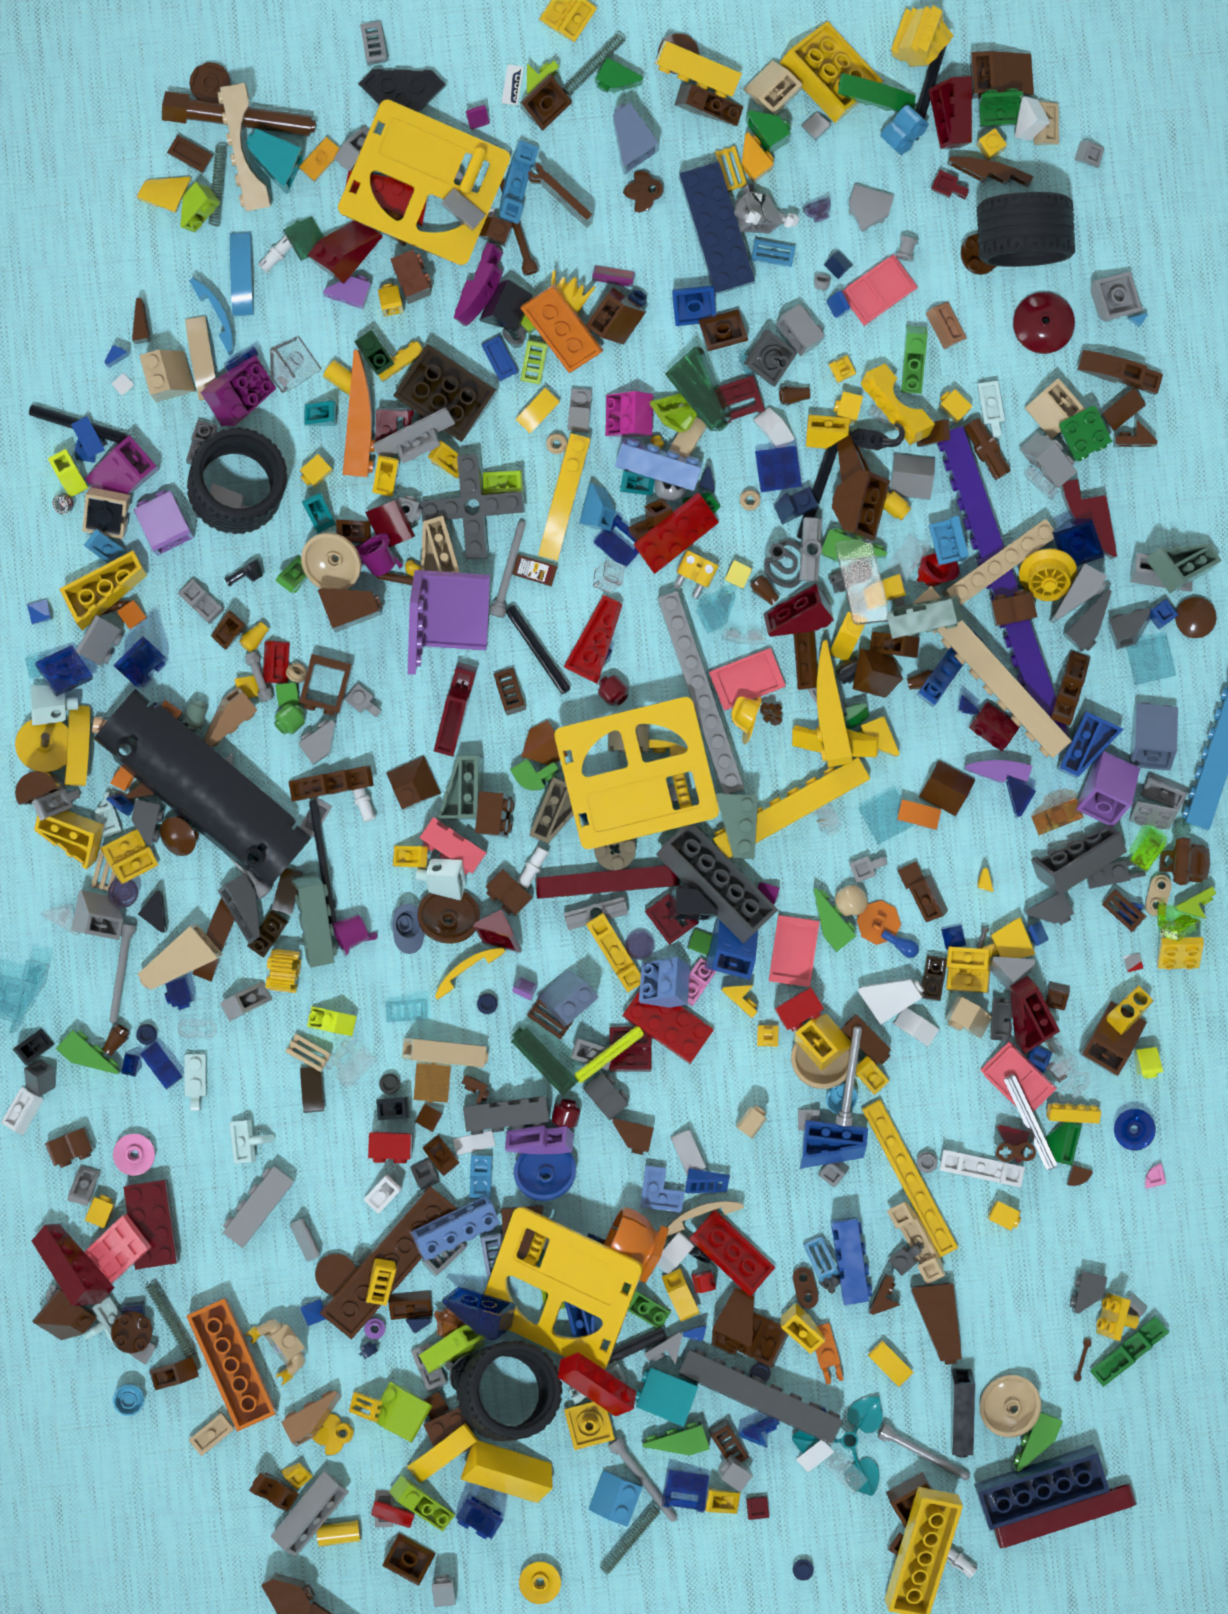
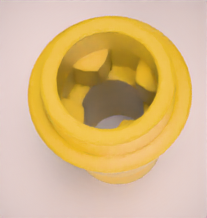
M259 622L255 627L241 635L239 643L251 653L260 645L264 636L269 631L268 627Z

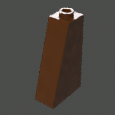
M953 1283L910 1287L939 1360L944 1361L945 1365L956 1364L957 1360L962 1359Z

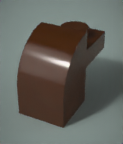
M663 498L644 506L646 519L628 527L629 534L636 541L673 513L672 508Z
M261 1472L254 1479L249 1489L254 1495L267 1499L274 1506L285 1511H289L299 1495L298 1492L269 1473L263 1474Z

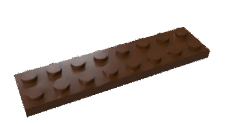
M429 1185L320 1310V1314L352 1340L381 1306L366 1302L375 1259L394 1261L397 1269L390 1291L391 1295L423 1258L417 1249L411 1232L458 1208ZM378 1276V1277H377V1278H380V1279H386V1280H387V1277H381V1276ZM375 1285L376 1287L385 1288L383 1285ZM373 1292V1295H377V1296H383V1295H384V1294H382V1293Z

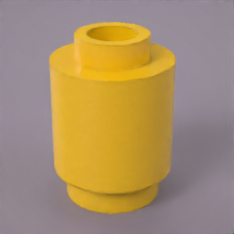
M895 491L892 493L887 492L883 509L895 519L898 518L902 521L911 510V507Z

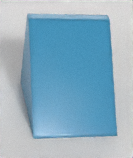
M1148 314L1129 317L1128 320L1140 327Z

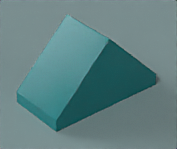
M335 401L305 404L304 425L336 426L337 405Z
M624 470L620 492L652 496L655 479Z
M321 493L302 501L317 533L336 525Z

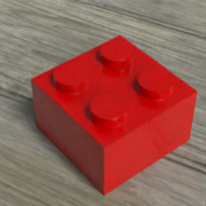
M811 987L774 1008L784 1028L787 1031L791 1029L792 1032L804 1026L802 1022L808 1018L809 1020H815L822 1015L820 1011L824 1010Z
M369 1133L368 1158H373V1162L385 1163L386 1159H394V1163L405 1164L407 1160L412 1159L413 1133Z

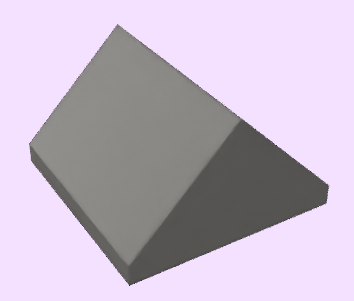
M894 454L889 493L895 491L901 497L930 500L935 474V458Z
M993 957L990 963V971L1010 991L1011 985L1032 971L1035 959Z

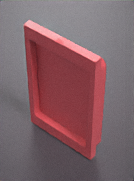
M893 254L850 284L842 292L851 310L863 326H865L918 287L903 268L901 262Z
M771 648L709 672L712 679L711 682L714 684L719 702L722 704L724 711L733 708L738 697L754 700L759 696L761 697L786 687Z
M778 915L769 981L810 987L820 921Z
M1010 1041L1004 1047H1001L1000 1051L980 1069L984 1076L1015 1105L1004 1082L1005 1077L1014 1074L1033 1112L1057 1089Z

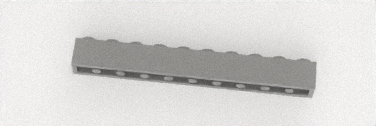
M678 591L658 597L657 601L690 698L694 703L696 716L722 793L732 794L744 790Z

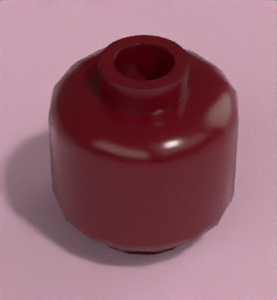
M616 675L605 676L598 684V695L610 706H620L629 696L628 686Z
M561 1099L560 1102L554 1105L552 1122L557 1125V1128L567 1126L571 1129L578 1125L581 1109L577 1102L571 1099Z

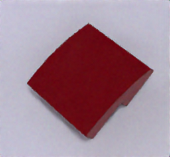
M398 498L365 512L375 535L385 533L389 536V547L415 536Z
M609 1027L610 1046L634 1027ZM644 1033L640 1039L612 1059L610 1072H651V1037Z

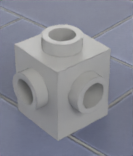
M405 495L404 498L399 497L398 501L402 508L404 506L410 508V511L405 513L409 524L414 525L416 520H420L422 509H420V504L416 502V498Z

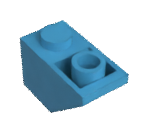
M590 483L579 523L593 529L611 531L616 513L606 489Z

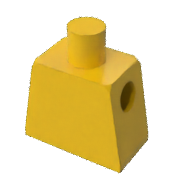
M1021 918L1013 920L990 935L992 944L982 947V949H990V958L996 955L1008 958H1023L1035 955Z

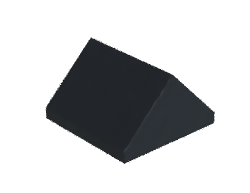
M509 279L500 282L485 306L479 320L480 322L517 332L525 316L520 307L531 300L533 295Z

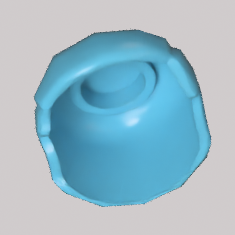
M846 1081L836 1087L829 1088L827 1091L826 1104L828 1109L834 1114H839V1111L842 1110ZM853 1087L850 1109L855 1107L858 1100L856 1087Z
M124 1384L118 1387L113 1395L114 1408L123 1416L137 1414L145 1402L143 1391L134 1384Z

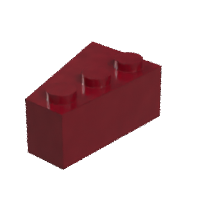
M972 76L951 77L928 89L940 149L961 148L972 143Z
M1028 975L1010 986L1014 1038L1016 1044L1026 1054L1059 1033L1060 1030L1038 986Z

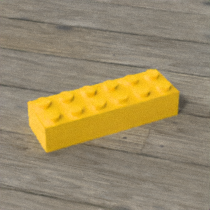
M918 1487L884 1599L888 1611L900 1614L931 1613L963 1508L958 1494Z

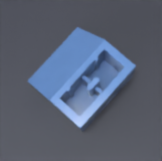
M678 957L642 963L639 1002L669 1008L688 1005L690 966Z

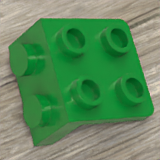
M1015 88L999 93L997 90L985 91L978 102L980 127L1017 125L1023 91H1018Z
M1090 406L1059 423V428L1070 449L1067 453L1075 461L1084 460L1089 457L1090 453L1101 451L1107 447V444L1113 442L1095 406Z

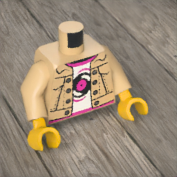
M272 1319L258 1327H252L245 1334V1336H252L251 1344L256 1342L261 1335L264 1336L287 1366V1369L276 1374V1378L280 1376L283 1378L281 1385L292 1380L293 1375L305 1364V1347L287 1324L279 1323L277 1320Z

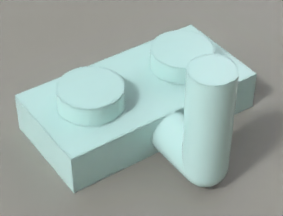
M251 1120L229 1122L234 1164L255 1162L254 1145L275 1141L273 1134L253 1136Z
M108 1297L101 1304L91 1308L99 1323L84 1333L86 1339H90L104 1330L111 1343L114 1344L111 1339V1327L115 1319L121 1314L111 1298Z

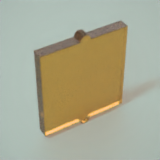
M416 1063L413 1100L428 1101L429 1103L433 1101L448 1103L451 1066L436 1065V1063Z

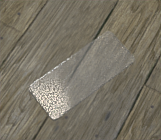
M858 539L837 542L835 549L853 623L860 625L887 622L889 610L872 541L870 539Z

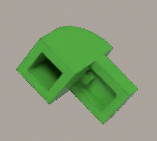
M526 759L510 769V771L522 788L529 791H541L545 789L542 780L545 779L548 782L553 777L555 778L557 776L555 772L559 771V769L553 762L536 773L529 760Z

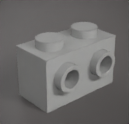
M800 304L781 315L776 323V326L800 356L818 346L825 337L821 327L815 324L809 312Z

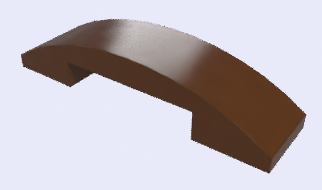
M222 897L206 933L221 952H223L233 923H235ZM220 958L193 970L192 975L212 982Z

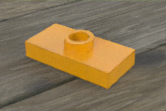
M326 137L299 166V169L315 182L335 160L334 157L340 148Z

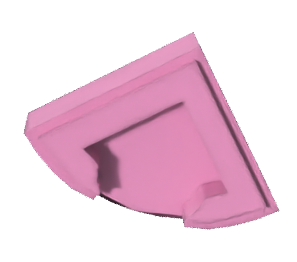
M1162 1163L1153 1166L1148 1171L1145 1178L1146 1189L1166 1184Z

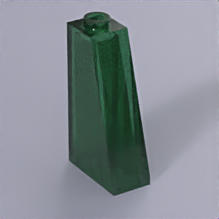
M694 347L669 369L665 375L709 430L720 432L729 425L728 421L732 417L704 350L701 347Z
M520 1027L511 1035L514 1038L511 1042L562 1096L578 1082L527 1027L524 1030Z

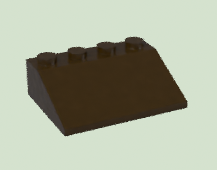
M427 344L393 396L423 417L447 408L455 424L444 429V431L460 442H463L486 411L498 390L432 345Z

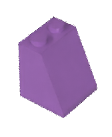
M166 490L155 495L156 498L149 502L147 499L136 504L137 508L133 509L153 552L157 556L195 538L173 493Z
M1103 751L1093 763L1076 810L1113 827L1132 806L1140 768Z

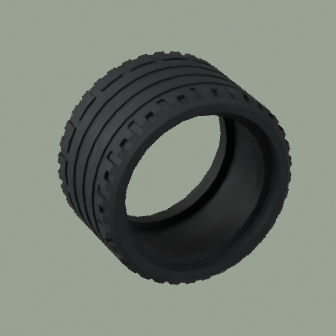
M1054 192L1010 193L983 200L977 206L979 259L993 266L1026 267L1053 264L1071 258L1075 253L1073 200L1067 195Z
M241 427L215 432L213 436L207 437L201 443L193 456L187 480V495L190 504L193 505V511L205 524H208L211 528L214 527L219 532L245 534V532L250 533L260 529L262 525H266L273 518V515L276 514L287 484L285 459L281 456L282 453L276 444H273L272 440L265 437V435L259 434L258 431H252L248 428L242 429ZM223 455H244L258 462L265 470L269 478L270 492L265 499L252 507L232 508L218 502L209 493L205 486L203 471L213 460Z
M505 1341L487 1346L468 1359L463 1366L464 1370L459 1374L456 1398L459 1401L458 1407L462 1417H465L466 1423L473 1430H477L478 1434L485 1438H492L495 1441L524 1439L544 1430L546 1425H549L553 1418H555L556 1411L559 1410L560 1402L562 1401V1381L558 1378V1368L553 1364L552 1358L546 1352H542L541 1348L531 1343L527 1344L524 1341ZM501 1356L512 1357L526 1364L533 1372L538 1384L539 1395L536 1408L526 1421L517 1426H507L493 1419L484 1409L480 1398L479 1389L483 1372L491 1362Z

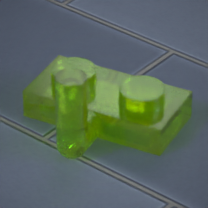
M1158 903L1157 925L1160 927L1161 937L1179 941L1199 928V920L1192 918L1190 915H1180L1173 921H1167L1166 903Z

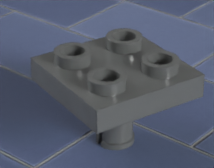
M765 329L743 364L768 384L775 387L797 352L770 330Z

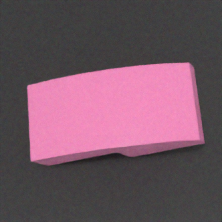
M702 958L699 959L689 976L688 1004L691 1006L695 1004L717 972L705 969L706 961Z

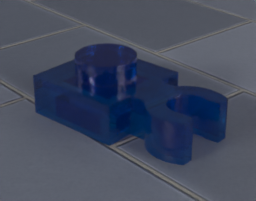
M253 346L226 362L224 366L229 371L250 357L258 356L259 354Z

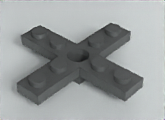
M479 454L457 456L461 497L421 501L422 522L439 516H443L444 520L463 518L466 560L488 558L485 516L525 513L523 492L483 495ZM472 499H476L480 504L477 514H471L468 511L467 506Z

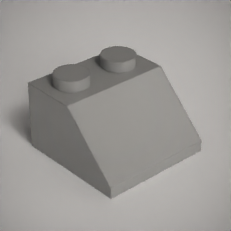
M96 615L75 652L103 667L104 664L107 665L113 656L111 651L114 646L118 647L121 643L123 631Z

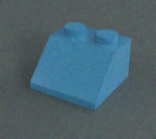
M603 1470L588 1510L610 1521L628 1527L643 1488L642 1484Z

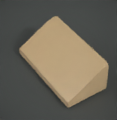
M1041 101L1040 104L1050 123L1033 138L1034 145H1058V103Z

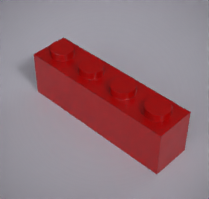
M577 1352L560 1360L558 1378L615 1417L634 1410L636 1391L587 1357Z

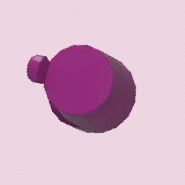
M385 533L375 535L366 540L357 550L360 559L374 576L386 574L393 569L395 564L399 569L403 567V564L391 552L388 546L390 539Z
M359 914L332 923L335 938L345 956L349 954L350 949L362 942L378 938L376 932L368 934Z

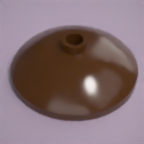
M466 892L463 893L461 900L429 893L420 902L417 919L420 928L429 938L440 943L453 944L462 942L475 933L474 924L480 920V910L476 901Z

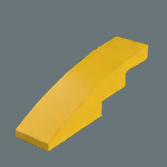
M795 725L792 729V746L820 752V749H824L823 742H818L816 730L820 729V727L818 726L815 730ZM846 729L852 757L878 756L879 738Z

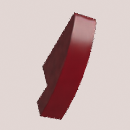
M1078 479L1066 481L1060 487L1067 511L1074 524L1097 550L1106 557L1115 559L1117 551L1106 495L1081 499Z
M460 662L457 663L452 684L446 697L433 752L454 756L478 667Z

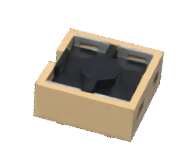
M90 487L85 496L82 531L93 533L97 529L106 536L123 539L127 533L128 517L125 516L129 511L130 495Z

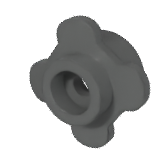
M838 1274L831 1275L829 1279L824 1278L822 1282L819 1281V1284L831 1294L835 1292V1287L840 1284Z

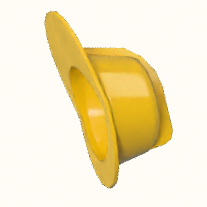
M760 696L755 700L738 697L732 708L731 718L734 725L743 731V744H747L752 735L756 715L762 701Z

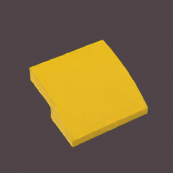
M550 0L538 20L565 38L575 42L597 7L587 0Z
M137 829L100 847L106 861L121 884L158 866L150 847L146 846Z
M949 947L946 989L949 991L989 993L990 949Z

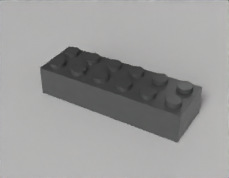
M695 824L686 825L681 828L656 853L685 885H690L691 889H697L717 910L716 916L743 944L778 911Z

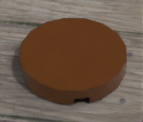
M207 62L193 70L189 85L192 94L197 100L219 103L218 92H221L220 87L231 85V81L224 67L217 63Z
M339 1253L329 1254L322 1258L317 1265L315 1271L316 1282L325 1293L334 1295L356 1270L353 1261L346 1255Z

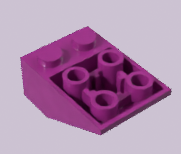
M254 355L216 378L200 393L221 426H236L275 391L276 387L257 356Z
M129 435L85 479L93 488L130 495L159 469Z

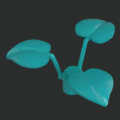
M877 1396L865 1397L852 1404L847 1413V1420L850 1424L856 1426L853 1432L845 1433L841 1439H835L834 1442L841 1443L844 1449L851 1450L855 1464L849 1465L846 1469V1483L851 1489L869 1496H873L878 1488L879 1469L871 1458L866 1457L860 1460V1462L858 1461L855 1449L858 1444L856 1433L859 1428L864 1433H872L881 1426L883 1414L880 1398ZM800 1430L792 1436L794 1445L802 1453H805L820 1441Z

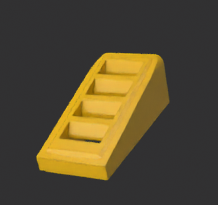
M375 1259L366 1297L367 1303L387 1306L397 1269L394 1261ZM378 1276L387 1277V1280H386V1279H380V1278H377V1277H378ZM375 1285H383L385 1288L376 1287ZM373 1292L382 1293V1294H384V1295H383V1296L373 1295Z

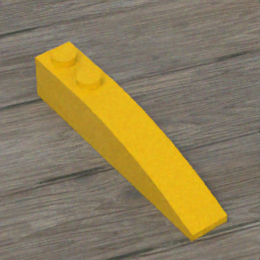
M570 434L538 553L540 557L555 561L559 559L590 447V438Z
M827 640L822 643L817 675V709L820 729L816 730L818 742H823L824 749H820L822 761H827L829 768L853 763L829 647Z

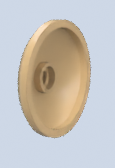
M330 532L317 534L305 544L302 550L301 563L304 573L320 589L347 590L360 576L361 559L359 553L348 539L339 534Z
M795 1043L791 1054L793 1070L796 1076L810 1087L816 1089L836 1087L846 1080L850 1049L821 1071L803 1049Z
M1006 1375L997 1378L987 1386L980 1400L982 1421L990 1431L998 1436L1006 1438L1021 1436L1027 1433L1038 1421L1042 1407L1041 1397L1037 1388L1024 1377ZM1017 1407V1411L1012 1413V1409Z

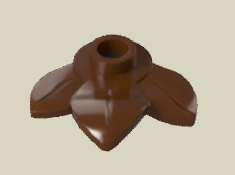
M637 171L634 172L635 182L628 184L624 188L623 194L627 198L635 200L634 211L640 213L649 210L653 206L654 200L662 196L664 187L660 181L652 179L649 173ZM652 186L656 187L654 193L650 192V188Z

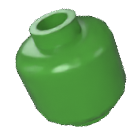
M286 704L275 714L274 725L282 734L292 735L304 725L305 718L303 715L305 712L297 704L295 706Z

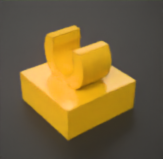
M847 355L828 364L837 384L856 375V371Z
M757 1025V1046L778 1047L779 1026Z

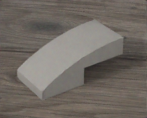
M193 579L178 593L209 624L224 611Z
M431 1343L411 1350L428 1392L448 1384L442 1368L428 1373L419 1357L421 1353L432 1346Z

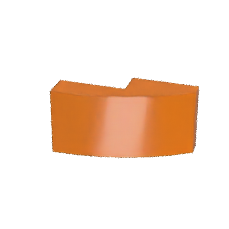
M902 799L897 820L937 830L941 809Z

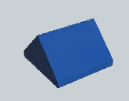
M713 285L672 290L675 326L699 324L698 320L716 315Z

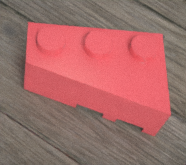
M434 817L419 837L424 841L422 844L424 847H428L432 852L434 849L438 850L441 853L439 857L442 859L462 860L466 875L469 872L473 874L487 854Z

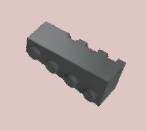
M1107 825L1085 835L1084 840H1073L1066 843L1068 847L1059 851L1053 849L1048 851V855L1039 859L1038 856L1032 858L1031 862L1037 878L1059 895L1067 892L1070 888L1084 881L1087 877L1127 852L1119 831Z
M546 1096L463 1106L466 1132L471 1131V1135L484 1134L483 1130L491 1129L492 1132L504 1131V1127L512 1126L513 1130L523 1129L525 1124H533V1127L546 1126L545 1122L550 1121Z

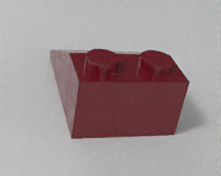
M354 220L321 238L307 256L319 268L344 284L382 239L383 235L373 228Z
M817 583L764 613L767 633L770 637L817 631L829 626L834 621L830 602Z

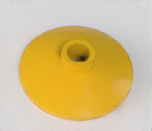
M531 1563L524 1568L520 1575V1591L532 1603H548L560 1591V1575L556 1568L549 1563ZM542 1578L544 1584L537 1585L536 1580Z

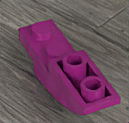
M486 243L478 269L475 272V278L473 281L466 280L458 306L455 309L453 318L463 326H468L481 313L494 294L503 275V271L498 268L503 251L492 243Z

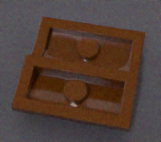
M753 1312L752 1351L747 1356L773 1368L789 1334L781 1328L780 1324Z

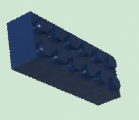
M715 162L679 173L678 178L711 286H714V296L754 284L755 279L737 219L734 215V209L720 163Z
M1094 1445L1024 1467L1020 1472L1014 1470L974 1484L989 1530L1110 1491L1099 1454Z

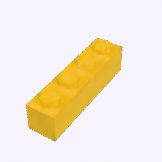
M418 341L411 342L405 350L401 349L397 352L396 356L390 357L395 365L378 375L382 383L419 357L423 348Z
M1053 1103L1048 1104L1046 1117L1049 1121L1099 1124L1101 1110L1096 1105L1085 1106L1083 1104L1072 1105L1069 1103L1063 1105Z

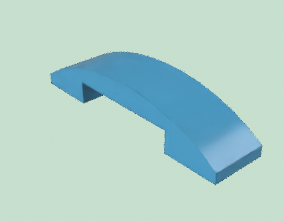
M521 140L518 142L502 190L499 207L500 218L519 224L524 206L522 201L528 182V172L534 167L539 147Z
M251 232L230 233V280L233 316L254 315Z
M194 278L190 279L189 281L200 301L208 298L225 329V331L218 335L228 354L232 355L234 353L233 332L223 307L206 286Z

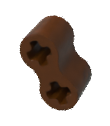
M1002 1142L995 1147L994 1153L997 1159L1004 1162L1015 1158L1030 1161L1035 1157L1036 1149L1029 1142H1021L1018 1145ZM1026 1145L1028 1149H1031V1153H1027V1157L1020 1152ZM1003 1146L1010 1150V1154H1006V1158L999 1153L1000 1150H1003Z

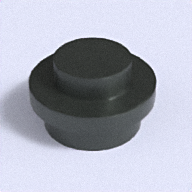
M386 1074L380 1079L379 1087L383 1093L391 1095L399 1090L400 1080L394 1074Z

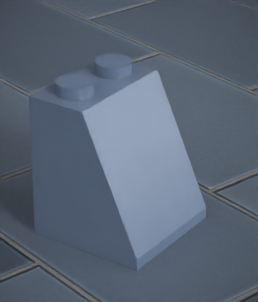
M631 103L619 105L613 114V126L624 175L653 156L659 149V142Z
M1150 703L1136 704L1133 713L1130 764L1139 768L1171 770L1177 752L1178 707L1151 705Z
M568 969L539 994L537 998L565 1028L594 1003L599 996L583 979Z

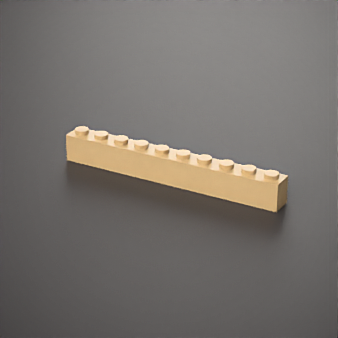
M931 586L913 603L942 597ZM962 620L957 623L958 626L945 629L944 626L933 631L934 634L938 632L943 637L940 641L948 650L951 647L957 653L954 655L955 658L962 665L966 663L971 668L968 672L976 681L979 678L985 684L982 686L990 696L994 694L999 699L996 703L1002 710L1006 711L1008 709L1013 715L1011 717L1012 721L1018 727L1022 725L1027 730L1024 734L1032 742L1036 740L1040 744L1039 750L1046 758L1050 756L1053 759L1072 742Z

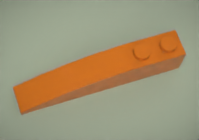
M355 349L353 352L342 475L368 477L369 473H373L374 461L370 460L371 452H375L373 443L376 440H372V405L367 374L360 350Z

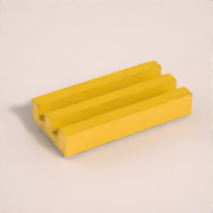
M735 146L728 149L725 148L722 151H716L715 155L720 163L728 192L747 186ZM729 153L733 154L741 180L740 184H738ZM722 155H725L733 186H730L721 158Z
M354 1392L349 1412L367 1420L378 1422V1418L375 1415L376 1413L380 1414V1409L377 1407L382 1405V1401L360 1392ZM357 1398H360V1399H362V1400H365V1401H367V1402L372 1403V1406H370V1405H368V1404H365V1403H363V1402L357 1401ZM357 1405L369 1410L370 1414L355 1409V1406Z

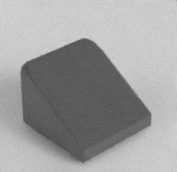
M430 1159L410 1167L420 1190H424L429 1185L432 1186L439 1182Z

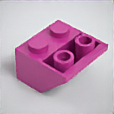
M632 391L606 395L605 436L642 437L652 435L653 408L650 406V401H653V394Z

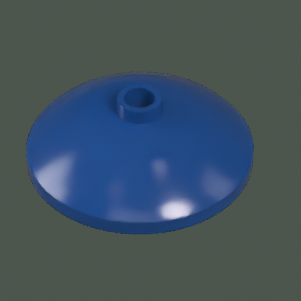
M521 1153L514 1165L515 1183L519 1190L529 1198L540 1201L556 1199L565 1194L575 1181L577 1171L575 1160L571 1153ZM546 1176L550 1177L548 1180L543 1179Z

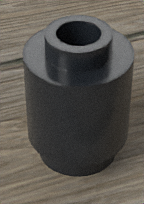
M856 656L841 664L839 669L835 670L843 685L854 681L858 663Z

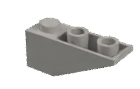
M1137 553L1132 562L1130 583L1165 588L1146 560L1150 555ZM1193 581L1177 590L1192 592Z

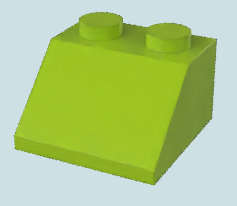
M389 1382L380 1399L382 1405L377 1407L380 1409V1414L376 1413L375 1417L378 1418V1422L375 1423L412 1443L432 1405L405 1387Z

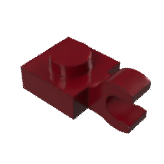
M939 170L931 188L932 191L947 198H950L953 193L966 200L969 193L968 188L957 184L959 178L942 170Z

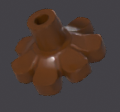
M763 703L760 706V713L764 715L763 720L766 723L770 721L771 725L774 726L782 723L783 720L780 717L782 715V706L780 704L774 705L770 703L768 705Z

